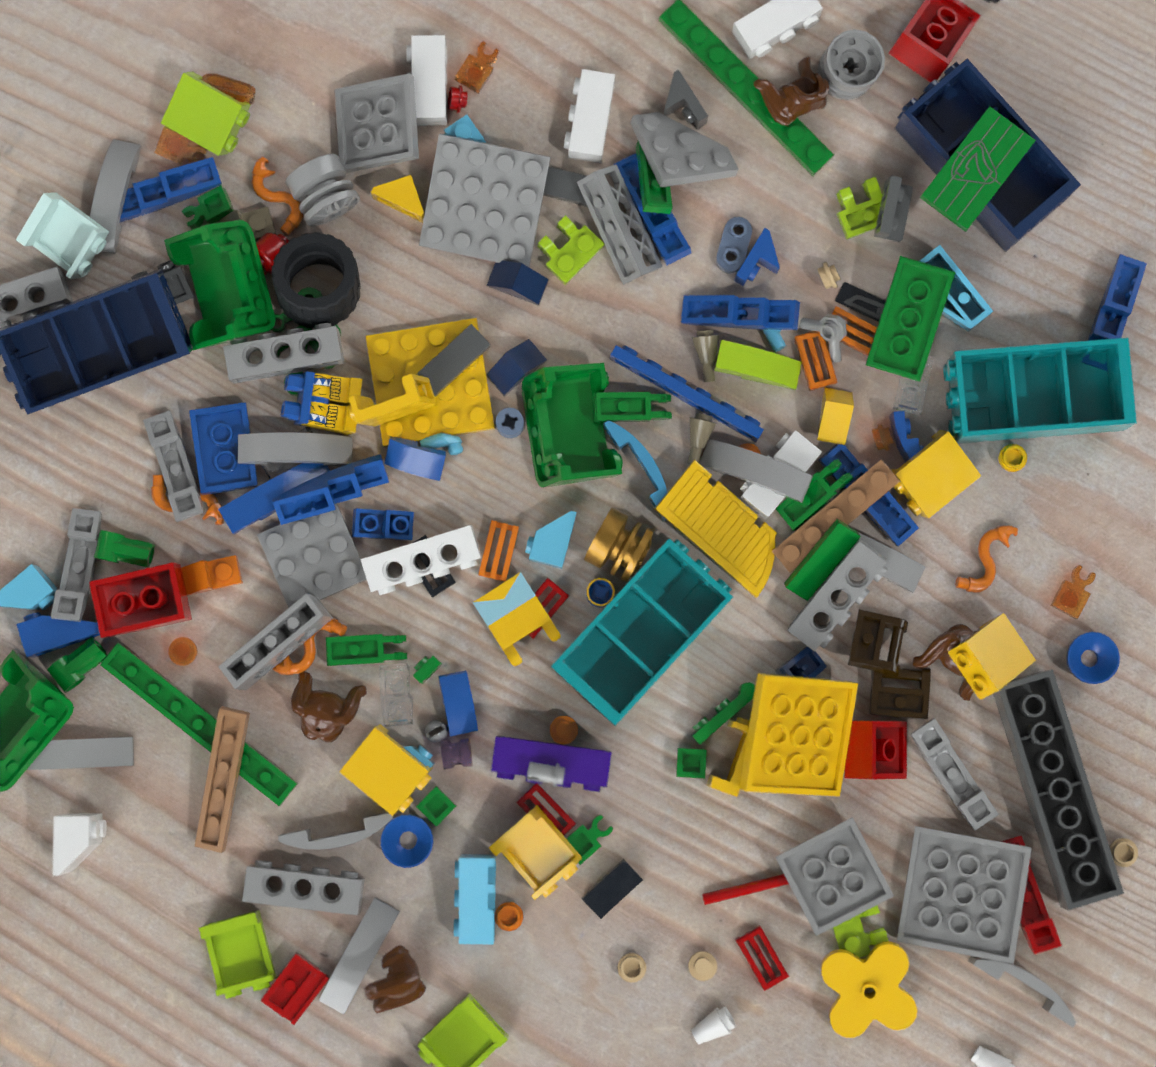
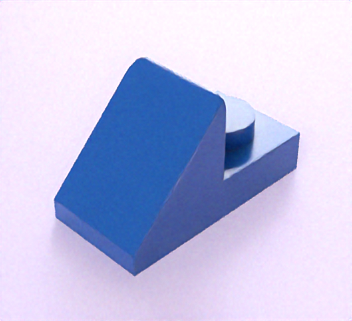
M766 228L762 231L734 279L736 283L743 287L747 280L753 282L761 268L757 263L775 274L780 269L770 230Z

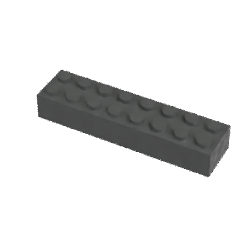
M1053 669L1011 680L1002 689L993 693L1060 907L1072 910L1124 894Z

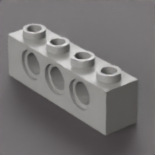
M54 267L0 285V329L73 302L64 272L58 267ZM39 291H44V299L41 302L34 303L35 294ZM16 299L18 302L16 309L8 312V303Z
M331 323L315 325V330L305 332L303 328L287 330V335L276 337L274 333H268L258 336L259 340L248 342L246 338L230 341L231 345L223 346L228 378L235 384L345 364L340 331L336 326H331ZM313 340L318 341V350L313 354L306 353V344ZM285 345L290 346V355L285 359H279L277 356L279 348ZM254 351H262V360L257 364H251L249 360L250 355Z
M859 539L792 621L788 631L814 652L819 646L824 649L834 636L830 633L837 624L843 626L852 613L848 611L855 602L860 604L870 591L866 589L872 580L878 582L888 569L884 565L887 563V559L862 539ZM860 567L865 571L866 576L861 581H854L849 576L850 570ZM840 589L847 593L848 599L844 603H836L833 601L831 594L835 590ZM818 612H825L828 614L830 621L826 625H818L814 621L813 616Z
M306 593L218 667L235 689L248 690L331 621L333 617L317 596Z
M255 860V865L251 864L246 868L242 902L358 915L361 912L365 878L358 877V872L343 870L341 875L329 874L330 869L313 867L312 872L302 871L301 865L284 864V868L272 867L273 862ZM271 876L281 878L283 886L280 891H274L270 888L269 879ZM300 879H306L310 882L311 892L305 895L299 892L297 884ZM328 883H336L339 886V897L331 898L327 895L326 886Z

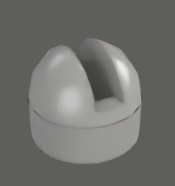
M433 720L427 724L425 735L433 743L442 742L448 735V727L443 721ZM442 726L443 731L435 734L433 737L430 736L429 732Z

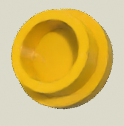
M1008 444L1000 450L998 461L1004 470L1017 472L1026 465L1027 453L1018 444Z

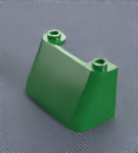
M235 220L207 224L164 240L170 260L177 266L189 265L203 319L192 323L189 329L193 351L272 330L275 325V314L254 233L247 222Z
M604 363L543 367L525 376L521 386L535 478L540 487L566 485L615 477L622 474L623 460L621 455L615 449H607L603 422H594L593 394L604 392L609 384V376L605 371Z
M14 650L9 653L0 666L1 676L9 682V685L0 694V792L10 789L68 721L74 710L73 703L28 660Z

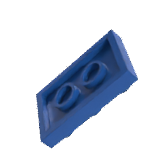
M246 402L189 410L201 495L258 487L255 464H238V435L251 434Z

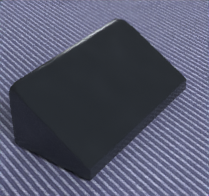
M623 859L581 898L602 919L643 879Z

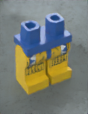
M308 371L302 374H289L285 377L284 390L297 392V402L283 401L280 416L293 420L294 425L346 435L356 433L357 423L351 418L348 410V405L350 404L349 396L361 395L363 379L331 376Z

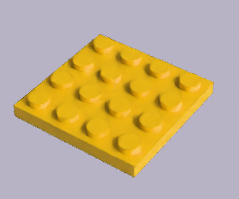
M477 318L367 335L366 342L376 404L405 395L406 392L401 377L409 374L416 375L469 325L472 324L479 331ZM483 354L435 397L437 405L381 424L380 430L383 447H388L390 436L420 442V440L438 433L457 436L495 429Z
M758 673L739 789L746 792L840 796L858 683Z

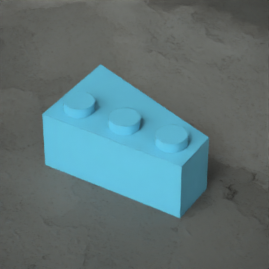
M941 245L920 260V262L955 272L942 312L944 317L969 332L993 312Z
M461 854L459 861H455V878H459V890L454 892V907H459V919H454V937H459V944L494 945L496 856L494 854Z

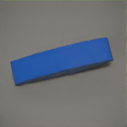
M635 153L614 163V165H617L640 218L665 264L668 266L691 254V248L680 231L677 220L672 212L671 214L643 212L637 154Z
M211 157L159 172L160 176L133 183V187L127 189L119 223L172 206L222 185L214 158Z
M1121 254L1118 256L1087 341L1122 337L1127 318L1132 313L1147 263ZM1090 354L1083 357L1082 363L1108 371L1107 362L1102 364L1089 359Z
M684 295L681 323L739 329L798 330L800 302L797 300H769L765 297L739 298L735 295Z
M841 444L834 445L818 459L824 467L836 459L842 463L839 470L831 475L836 481L846 473H850L853 476V479L843 488L844 490L868 471L865 465L859 463L848 448ZM889 491L864 511L896 546L901 545L919 529Z
M378 454L344 465L297 485L273 498L272 503L280 524L283 525L336 510V503L363 496L362 490L389 483V477L382 456Z
M302 463L241 495L218 510L232 534H236L256 521H262L276 511L272 503L273 498L331 470L328 466H324V463Z

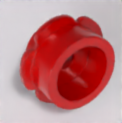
M461 85L458 88L450 87L447 100L448 109L459 113L461 108H466L468 93L463 91Z

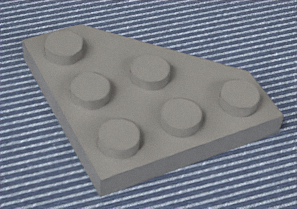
M659 112L633 115L630 122L660 187L736 176L739 169L729 149L724 145Z

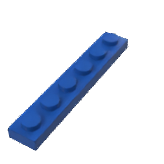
M617 345L614 347L610 354V360L706 415L713 416V419L755 443L758 441L764 429L759 427L761 423L755 418L748 415L743 418L735 413L736 408L724 401H721L719 404L710 399L712 395L704 389L697 387L694 390L687 386V381L683 377L672 373L671 376L661 371L663 367L655 361L648 359L645 362L636 357L638 353L626 345H623L622 348Z

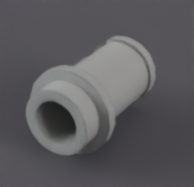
M530 761L527 780L551 783L553 787H556L557 784L563 785L565 768L560 767L558 763L556 766Z

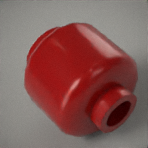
M265 233L256 242L264 275L267 273L272 274L275 256L279 253L280 248L289 242L282 234Z

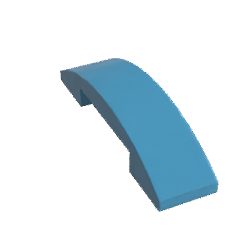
M611 421L605 422L604 429L618 451L628 445L657 490L649 495V500L655 508L667 494L666 485L657 464L647 449L631 433ZM659 514L662 521H666V519Z

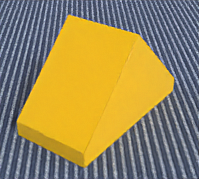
M411 175L373 187L371 194L374 200L423 223L425 214Z
M824 388L817 435L818 441L845 445L854 408L852 392Z

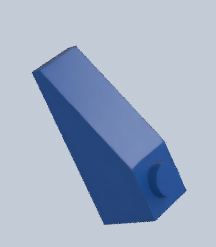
M40 612L23 617L24 622L16 624L26 657L31 658L88 640L91 637L100 636L97 622L52 619L51 616H41Z

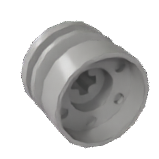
M854 29L844 31L835 37L820 58L817 73L828 81V94L837 99L851 100L859 98L866 93L884 69L885 55L883 47L876 37L866 31Z
M327 154L310 160L299 166L286 178L285 183L296 201L303 200L299 210L305 214L304 219L309 226L322 225L339 218L354 208L360 200L357 191L353 190V183L350 180H343L347 172L336 154Z

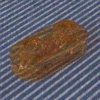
M209 73L202 76V81L239 102L254 103L256 89L252 85L219 74Z

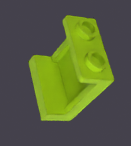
M184 72L161 124L218 156L233 152L239 140L236 136L240 127L243 128L249 120L250 113L248 110L251 104L239 102L202 81L203 77L195 72Z
M260 910L199 927L201 939L206 941L217 984L216 996L224 994L225 999L241 995V989L253 987V991L270 987V981H273L277 976Z
M469 993L418 1042L417 1046L420 1049L418 1054L427 1064L433 1063L436 1067H478L498 1047L500 1048L508 1041L509 1035Z

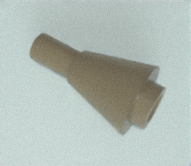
M713 330L697 331V337L691 338L703 367L704 382L715 381L713 363H715L719 335H714Z
M696 413L695 418L689 417L691 449L687 464H691L693 460L699 463L702 448L705 447L717 424L712 422L713 416Z

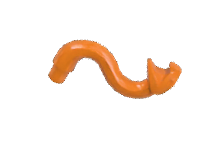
M261 157L255 163L252 172L253 190L257 196L265 201L285 202L291 207L290 214L280 228L282 233L289 236L303 219V213L299 210L301 202L296 201L291 193L284 191L274 192L265 188L263 184L264 178L274 175L276 172L268 170L265 167V164L269 163L268 159Z
M153 475L151 495L154 503L164 511L173 512L166 496L163 475ZM199 489L201 500L206 502L208 506L202 519L215 517L217 520L215 522L216 525L224 524V518L218 510L222 505L219 504L214 494L201 495Z
M1004 525L987 531L980 539L978 545L979 557L985 568L984 576L978 579L957 577L955 587L973 593L986 590L992 584L996 575V565L989 552L990 544L994 540L999 539L1009 548L1008 539L1011 534L1017 536L1018 528Z
M333 618L320 630H326L329 633L343 636L346 633L347 626ZM316 633L303 643L305 653L299 662L293 663L288 655L273 670L281 675L288 676L306 671L315 659L314 637Z

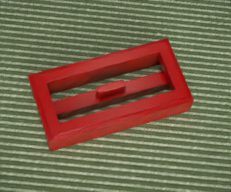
M547 578L534 594L539 598L548 586L553 589L541 603L543 608L549 604L557 593L561 596L547 613L551 619L570 595ZM541 626L533 631L529 636L534 639L543 627Z
M537 783L516 802L528 813L531 809L525 801L529 799L543 811L563 836L576 825V822ZM537 791L568 823L565 827L533 795L534 792Z
M760 925L735 939L764 991L789 977ZM754 936H760L781 973L779 976H775ZM749 940L771 980L767 983L744 942Z

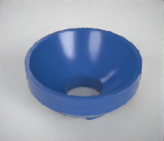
M1088 632L1079 635L1071 642L1066 653V661L1070 672L1075 678L1087 684H1100L1114 676L1120 664V655L1116 644L1111 638L1099 632ZM1086 650H1091L1096 654L1097 661L1092 667L1085 666L1081 661V656Z
M401 815L391 820L385 826L381 835V848L385 857L392 864L402 868H412L420 865L429 857L433 848V834L423 819L413 815ZM409 831L416 835L417 843L415 847L406 849L401 845L400 837L404 832Z

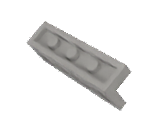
M617 165L597 170L579 180L577 184L623 285L662 268L663 266ZM610 174L614 182V188L609 185L605 175ZM619 201L624 204L626 214L620 210ZM630 227L635 229L638 235L637 239L632 236ZM642 253L647 255L651 266L646 267L642 259Z

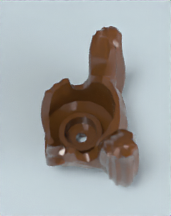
M805 57L798 63V71L801 78L783 85L779 89L766 79H758L754 82V87L760 91L769 113L776 122L783 126H788L797 117L808 114L813 110L824 109L827 104L828 81L818 73L814 74L810 65V57Z
M963 624L952 626L948 631L939 635L922 655L914 657L913 665L918 668H925L937 659H940L944 667L964 677L948 652L963 643L977 631L973 632L968 626ZM964 678L959 694L963 700L970 701L974 691Z
M305 671L299 673V681L291 697V708L294 713L301 717V729L304 736L310 740L320 739L330 743L337 740L344 726L354 719L359 709L361 697L367 694L366 686L353 687L346 698L343 699L333 692L313 691V679L310 673Z
M402 945L394 947L382 956V968H389V972L386 974L387 977L372 982L364 988L365 996L368 1000H373V1010L377 1014L409 1004L419 999L426 991L425 985L420 980L419 968L415 960Z

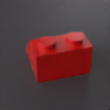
M852 721L844 778L871 780L907 779V721Z

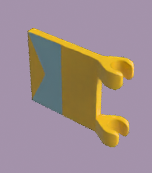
M521 572L473 602L514 667L521 664L523 660L513 644L541 626L552 642L561 638V634Z

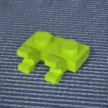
M876 176L862 183L863 190L869 198L866 202L856 205L850 186L839 190V193L836 194L841 207L844 209L837 213V217L846 240L876 229L882 193Z
M565 215L558 222L557 228L570 240L559 250L545 235L538 242L537 246L550 258L546 263V267L564 285L605 246L586 225L578 230L574 223Z
M878 905L833 927L839 949L850 951L860 958L870 953V945L889 941L884 927L865 933L861 923V917L880 913Z

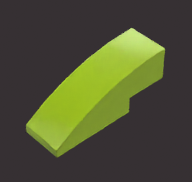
M721 340L714 371L740 376L741 379L796 390L802 362L759 348Z

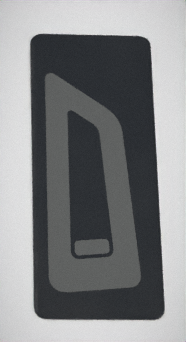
M847 282L843 283L835 300L837 303L877 322L880 321L886 302Z

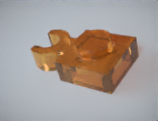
M484 41L478 46L477 58L469 54L455 76L457 82L478 94L491 76L494 67L490 66V64L497 60L499 50L495 49L491 55L485 54L483 51L486 42Z
M165 126L154 153L181 164L184 158L188 159L189 163L197 162L195 152L206 154L208 150L200 145H189L191 140Z
M1081 565L1076 566L1072 570V583L1067 580L1062 582L1050 605L1074 619L1079 618L1091 593L1084 590L1085 586L1090 585L1096 577V574L1091 572L1086 580L1081 579L1079 575L1082 570Z

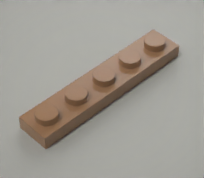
M881 459L772 552L791 573L836 519L849 525L896 486L900 480Z
M224 706L219 708L195 847L219 853L224 852L226 849L249 722V712Z

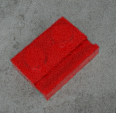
M296 952L261 997L260 1001L281 1017L286 1018L292 1025H295L330 979V976L323 973L318 967Z

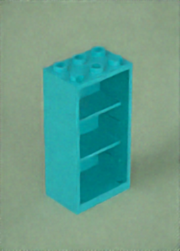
M1129 338L955 351L947 360V364L943 365L944 381H949L950 392H946V407L951 409L952 420L948 421V431L958 444L1125 431L1137 423ZM1090 354L1089 359L1102 364L1107 362L1108 371L1082 363L1083 357Z
M669 538L551 666L614 726L620 722L733 598L730 594L732 589L722 579L714 580L708 574L710 568L700 559L696 561L691 559L687 555L689 549L678 539L673 542Z

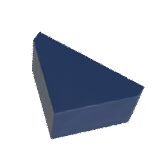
M502 260L500 263L495 262L486 286L539 306L549 279L523 263Z
M528 339L507 351L486 375L505 397L523 381L525 376L536 371L547 359L532 341Z
M807 646L775 671L778 675L815 678L827 668V665L816 651L814 652Z

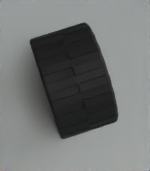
M321 232L301 234V236L292 238L280 248L279 253L273 260L274 264L271 273L277 300L284 314L291 318L294 323L306 326V328H314L315 325L331 323V326H335L342 320L347 319L349 314L357 307L356 304L360 299L361 289L358 266L351 249L342 240L330 234H321ZM314 264L332 266L343 274V280L338 288L332 293L319 298L301 296L290 287L294 276L300 270Z

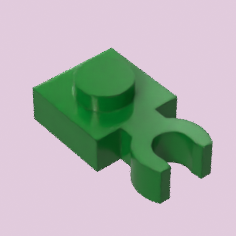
M220 185L198 197L200 205L196 207L187 206L182 210V213L187 218L195 215L191 221L187 222V226L193 230L201 227L204 220L209 224L216 223L234 211L226 189Z
M601 814L593 819L592 827L589 830L582 824L566 838L582 856V859L578 862L579 865L585 862L602 846L597 839L599 837H606L613 831L612 826H609L604 831L598 829L597 824L603 819Z

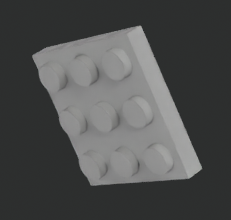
M408 73L335 89L339 159L347 173L419 159L414 76Z
M337 503L335 504L336 510L283 525L280 524L257 534L288 608L306 593L317 596L319 600H323L367 580L360 554Z
M853 817L776 856L816 936L894 896Z

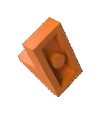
M236 555L211 561L201 560L181 567L187 596L243 584Z

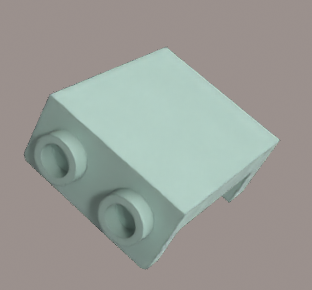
M53 192L43 193L16 240L23 246H34L67 271L66 277L77 279L85 277L92 268L91 261L96 254H99L104 249L107 242L105 238L109 231L58 193Z

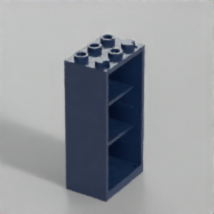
M967 58L961 64L956 61L944 72L945 75L939 82L936 79L933 80L923 90L924 93L918 100L915 97L912 98L898 115L899 122L895 130L936 175L989 106L1036 140L976 218L980 225L1006 253L1065 202L1081 184Z
M162 268L0 329V355L6 365L3 367V371L8 382L14 383L17 393H15L16 402H18L21 410L25 409L27 415L186 356L193 350L188 331Z

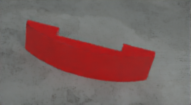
M1022 835L1000 841L1025 846ZM1030 859L1020 926L1033 955L1062 947L1053 919L1048 915L1030 866L1032 863Z

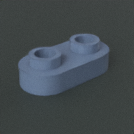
M731 218L724 227L716 256V263L720 270L725 273L739 271L745 261L752 235L751 224L745 218ZM734 227H741L743 233L740 235L735 234L733 231ZM733 253L736 256V260L728 261L726 254Z

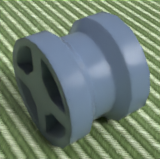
M515 408L501 410L496 417L497 430L505 438L512 439L519 436L524 430V419L520 411Z

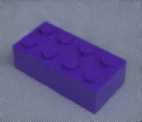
M496 736L491 771L497 772L496 778L514 780L515 775L526 776L525 782L543 784V782L527 780L530 761L556 766L558 763L560 767L565 768L563 785L557 784V786L571 788L572 783L583 784V790L600 792L601 787H607L612 752Z

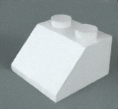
M68 813L54 816L53 876L74 871L102 843V837L106 836L107 831L106 820H102V813Z

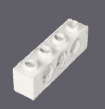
M469 525L363 558L361 563L370 591L378 590L379 595L396 591L394 585L405 582L406 586L409 587L423 582L422 576L431 573L434 578L450 574V567L460 565L461 570L476 566L478 565L476 559L482 558L473 526ZM447 544L454 545L458 551V555L453 561L446 560L443 557L442 550ZM419 553H425L429 556L430 565L427 569L417 567L415 558ZM393 561L400 563L403 568L402 575L398 578L392 577L388 572V566Z

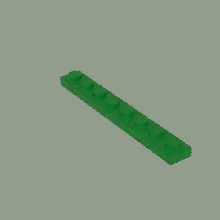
M676 0L659 16V21L812 176L817 174L834 157V154L798 118L788 126H783L773 119L760 91L754 87V82L759 78L682 0Z
M117 643L100 666L211 753L217 719L123 644ZM245 742L239 775L280 807L298 783Z

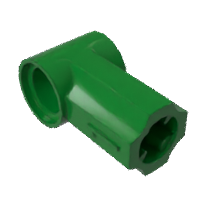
M100 530L94 558L119 563L120 561L149 568L153 561L155 545L145 541L125 538V535Z
M91 637L70 655H65L55 661L47 671L64 693L78 686L86 678L85 675L104 661L108 654L103 646L94 637Z

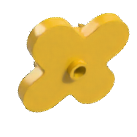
M890 941L879 943L863 959L844 949L833 950L824 957L821 963L822 978L830 988L839 993L829 1011L831 1026L838 1035L845 1038L857 1037L868 1028L873 1020L879 1021L892 1030H904L914 1023L917 1017L915 1000L910 993L899 986V983L909 969L908 956L899 944ZM868 987H872L875 989L871 993H864L865 989Z

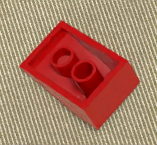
M925 0L888 54L931 83L933 80L940 78L981 15L960 0Z
M171 562L89 582L101 638L192 620L181 564Z

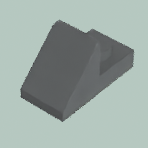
M678 69L673 74L664 115L668 116L683 107L684 109L681 111L685 120L689 124L693 123L696 129H699L707 124L708 115Z

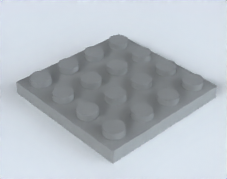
M440 133L419 246L498 263L502 260L518 262L530 267L551 157Z
M915 826L897 941L1014 964L1032 847Z

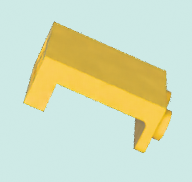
M415 374L403 376L401 379L406 394L374 405L370 397L351 395L349 396L350 404L348 405L350 416L357 424L378 426L435 406L437 403L430 380L427 377Z
M937 431L931 436L932 442L898 469H891L900 480L893 488L899 494L903 493L909 500L906 505L915 516L920 515L929 519L981 477V474L949 431Z
M1004 613L979 627L980 630L948 652L980 700L1002 689L1036 661Z
M737 717L736 722H728L727 726L740 730L742 736L726 780L709 775L706 784L708 787L738 797L750 724L749 720Z
M379 724L371 731L339 772L393 816L399 810L402 813L406 811L414 801L410 796L416 788L422 791L432 779L428 774L433 768L421 763L387 734L389 731Z
M537 805L489 847L495 856L502 852L533 888L534 893L531 897L534 900L541 894L545 898L557 889L558 885L556 882L563 877L565 880H568L579 870L576 864L582 859V856Z

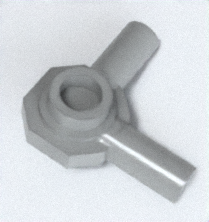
M827 314L821 320L802 318L800 328L820 332L821 337L829 341L831 361L834 363L840 362L842 360L840 341L847 335L844 319L832 314Z

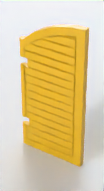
M693 460L654 509L750 594L757 598L766 585L773 567L775 555L772 551L776 548L775 536L777 532L766 522H763L758 527L754 522L759 516L719 480L714 486L707 481L711 478L712 474L696 460Z

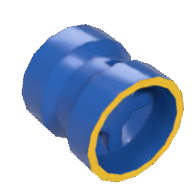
M605 578L592 580L586 590V597L589 603L598 608L606 607L615 596L613 584Z

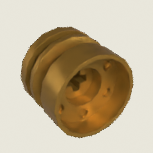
M611 507L584 560L598 568L603 567L608 559L614 561L610 574L614 576L620 565L625 567L626 569L620 580L627 583L629 578L639 570L651 547L652 535L655 530L648 527L642 538L637 536L642 523L637 522L630 531L626 530L625 526L628 516Z

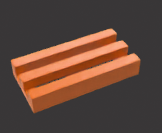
M837 306L834 308L832 315H838L875 335L876 326ZM846 324V331L872 345L873 337ZM847 336L840 341L867 356L869 355L871 348Z
M812 331L795 336V343L809 391L837 384L826 340L821 337L820 332ZM814 337L818 338L829 377L827 380H824L813 341ZM803 340H807L818 379L816 383L813 379Z
M491 520L479 576L503 582L507 581L519 526ZM499 528L501 531L491 572H486L495 530ZM508 530L512 531L502 575L496 573L506 531Z

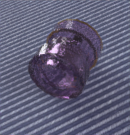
M470 738L460 739L459 742L452 743L450 740L441 741V756L444 770L453 769L455 765H462L463 767L473 766Z

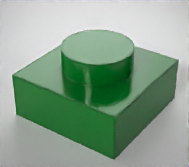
M434 655L430 659L425 656L415 665L414 669L417 672L413 677L420 684H424L443 664Z
M677 748L676 777L705 779L707 750Z
M436 786L416 807L437 827L457 805Z

